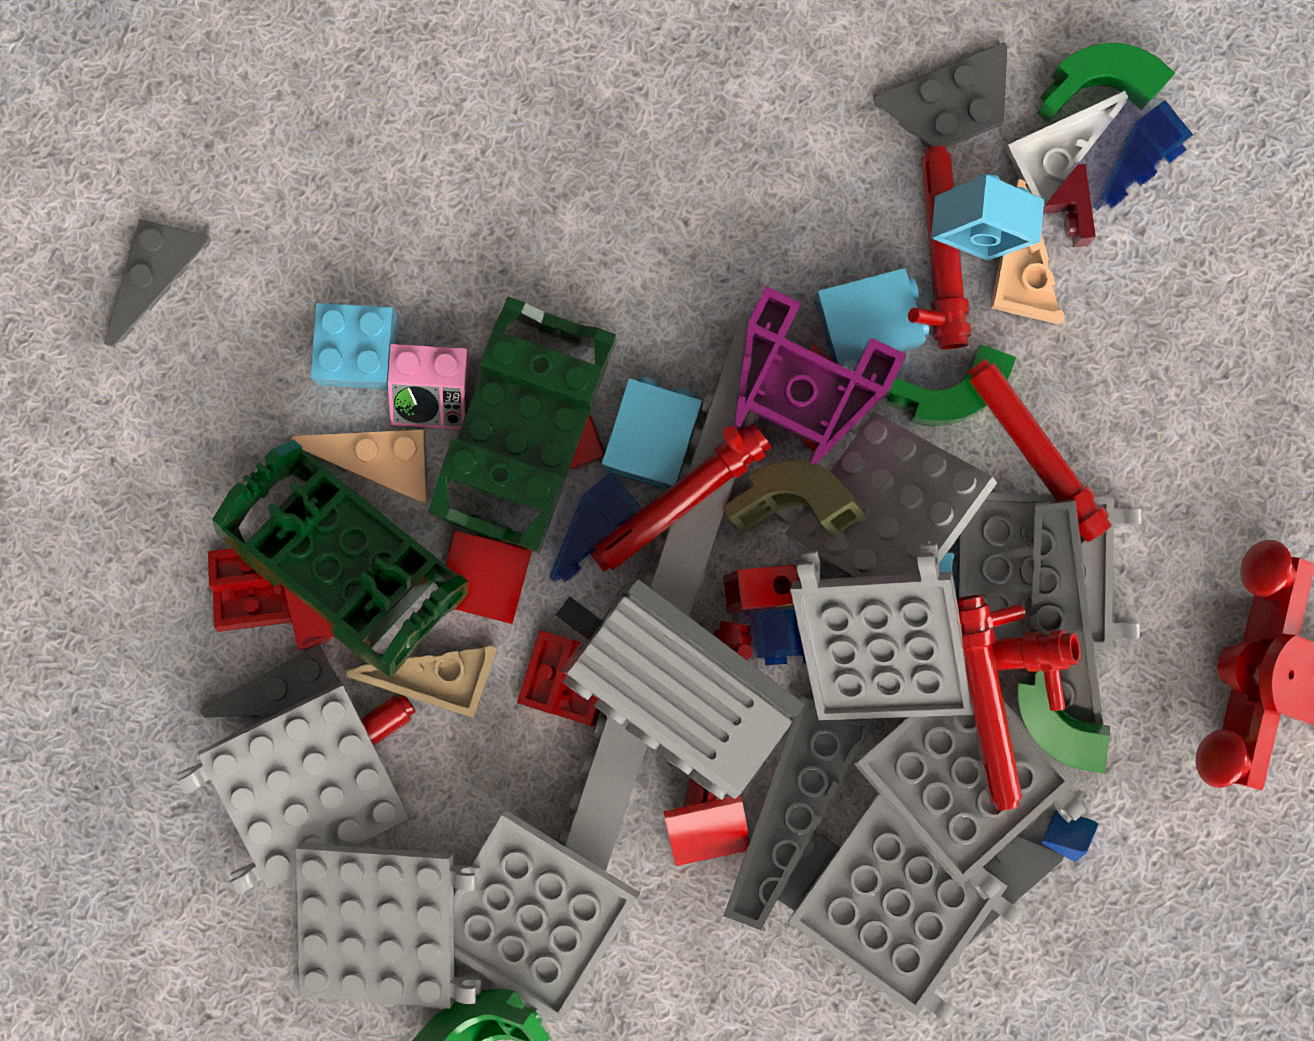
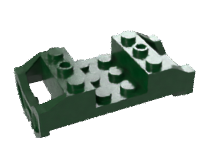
M507 296L480 362L482 373L457 439L452 438L440 470L428 513L433 517L470 531L475 530L478 534L498 541L500 539L506 544L540 554L610 357L617 343L616 334L600 328L574 323L546 313L526 302ZM516 319L539 329V332L549 336L561 338L578 346L584 345L594 348L595 365L506 334V327ZM449 482H453L481 492L486 496H492L512 503L514 506H521L540 514L523 534L512 531V528L498 524L491 519H484L473 514L469 516L450 508L448 485Z
M294 439L271 449L264 456L266 465L264 466L258 462L255 466L257 472L253 471L250 477L245 475L243 477L244 484L239 482L228 492L212 518L216 534L246 564L274 587L280 582L330 623L332 635L357 656L391 678L405 663L415 646L436 623L468 595L469 581L461 574L457 575L322 466L306 453L302 446ZM293 475L305 481L306 483L302 487L293 481L290 484L291 495L279 507L273 503L268 506L270 519L245 543L239 526L250 508L260 498L264 499L269 494V490L278 481ZM435 582L438 589L430 594L429 599L426 598L417 613L413 612L409 620L406 619L403 622V626L384 654H378L374 651L372 647Z

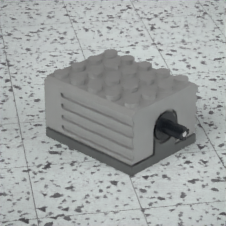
M639 579L624 583L615 595L617 598L611 600L600 617H597L569 596L555 616L584 636V638L560 671L566 675L562 682L587 700L592 695L598 699L594 704L597 709L621 725L627 720L629 724L625 729L654 750L660 745V748L657 750L659 755L688 774L687 776L721 800L726 794L736 799L792 724L789 718H796L806 704Z

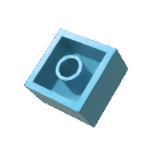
M980 175L975 180L963 185L954 186L951 190L935 196L931 238L987 261L996 259L1040 242L1044 199L1029 193L1026 188L1014 187L1000 181V178L996 175Z
M316 303L311 379L319 386L388 389L391 344L397 343L398 315L392 307Z

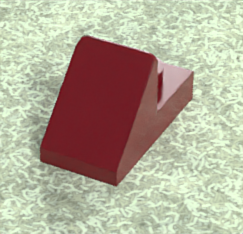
M1078 164L1043 207V214L1068 211V214L1064 217V229L1066 236L1072 237L1073 247L1088 246L1096 238L1086 164Z

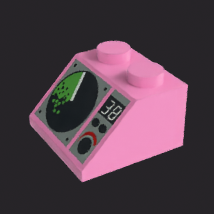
M391 344L388 372L390 425L461 430L468 409L471 355L465 348Z

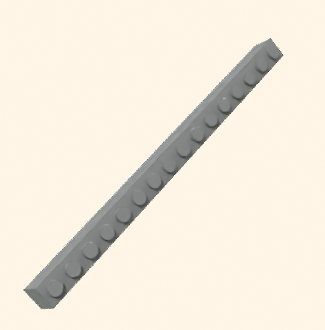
M741 312L738 322L733 320L730 322L724 342L731 345L727 357L719 356L713 377L719 379L715 393L708 391L701 413L707 414V418L703 428H695L689 448L696 451L691 464L684 462L678 481L713 455L714 448L725 440L722 434L724 428L733 426L746 327L751 317L750 314ZM748 411L740 428L742 426L747 428L753 424L756 414ZM734 477L673 523L668 536L660 534L653 555L660 558L656 572L648 570L644 584L688 617H690L724 513L723 506L727 504L735 480ZM600 715L593 738L600 741L595 754L588 752L581 772L582 775L588 776L584 790H575L569 811L576 814L571 828L563 827L558 842L606 871L647 745L625 729L629 724L627 720L621 725L610 717Z

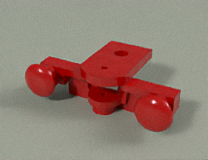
M1264 540L1253 545L1244 555L1240 566L1241 581L1244 587L1253 594L1244 638L1236 646L1226 647L1219 656L1217 664L1218 675L1224 683L1229 684L1231 687L1223 727L1220 730L1211 732L1201 741L1195 757L1199 776L1206 784L1215 788H1224L1236 784L1263 791L1280 715L1314 726V642L1299 637L1314 574V563L1299 557H1291L1288 548L1276 540Z

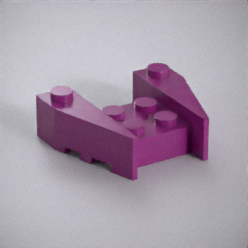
M766 286L746 327L733 426L739 430L747 412L750 411L815 443L816 446L808 462L816 465L890 390L906 354L871 338L865 344L853 371H850L784 338L801 303Z

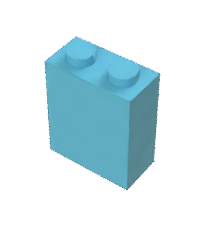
M906 268L817 292L815 301L834 363L842 367L855 365L865 344L871 338L900 352L919 348L926 341L925 336L929 335L928 325L911 323L908 320L909 310L917 308L915 300L919 299V293L915 279L913 277L908 278Z
M638 377V380L629 378L603 458L602 471L667 490L678 482L702 400L696 399V394L687 389L674 388V391L660 388L659 382L647 377Z

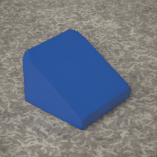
M1056 810L1041 843L1075 863L1087 853L1099 823L1081 816L1076 821L1071 820L1068 823Z

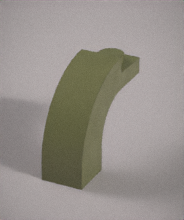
M797 460L775 462L751 472L748 476L754 486L747 491L738 493L731 502L723 506L727 517L743 533L779 509L792 505L812 508L819 522L833 537L866 516L855 497L834 474L819 465Z

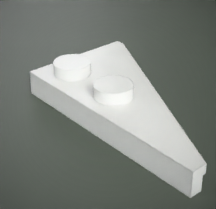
M1125 91L1007 145L1005 150L1020 180L1026 181V187L1031 194L1044 199V206L1126 104L1128 95Z

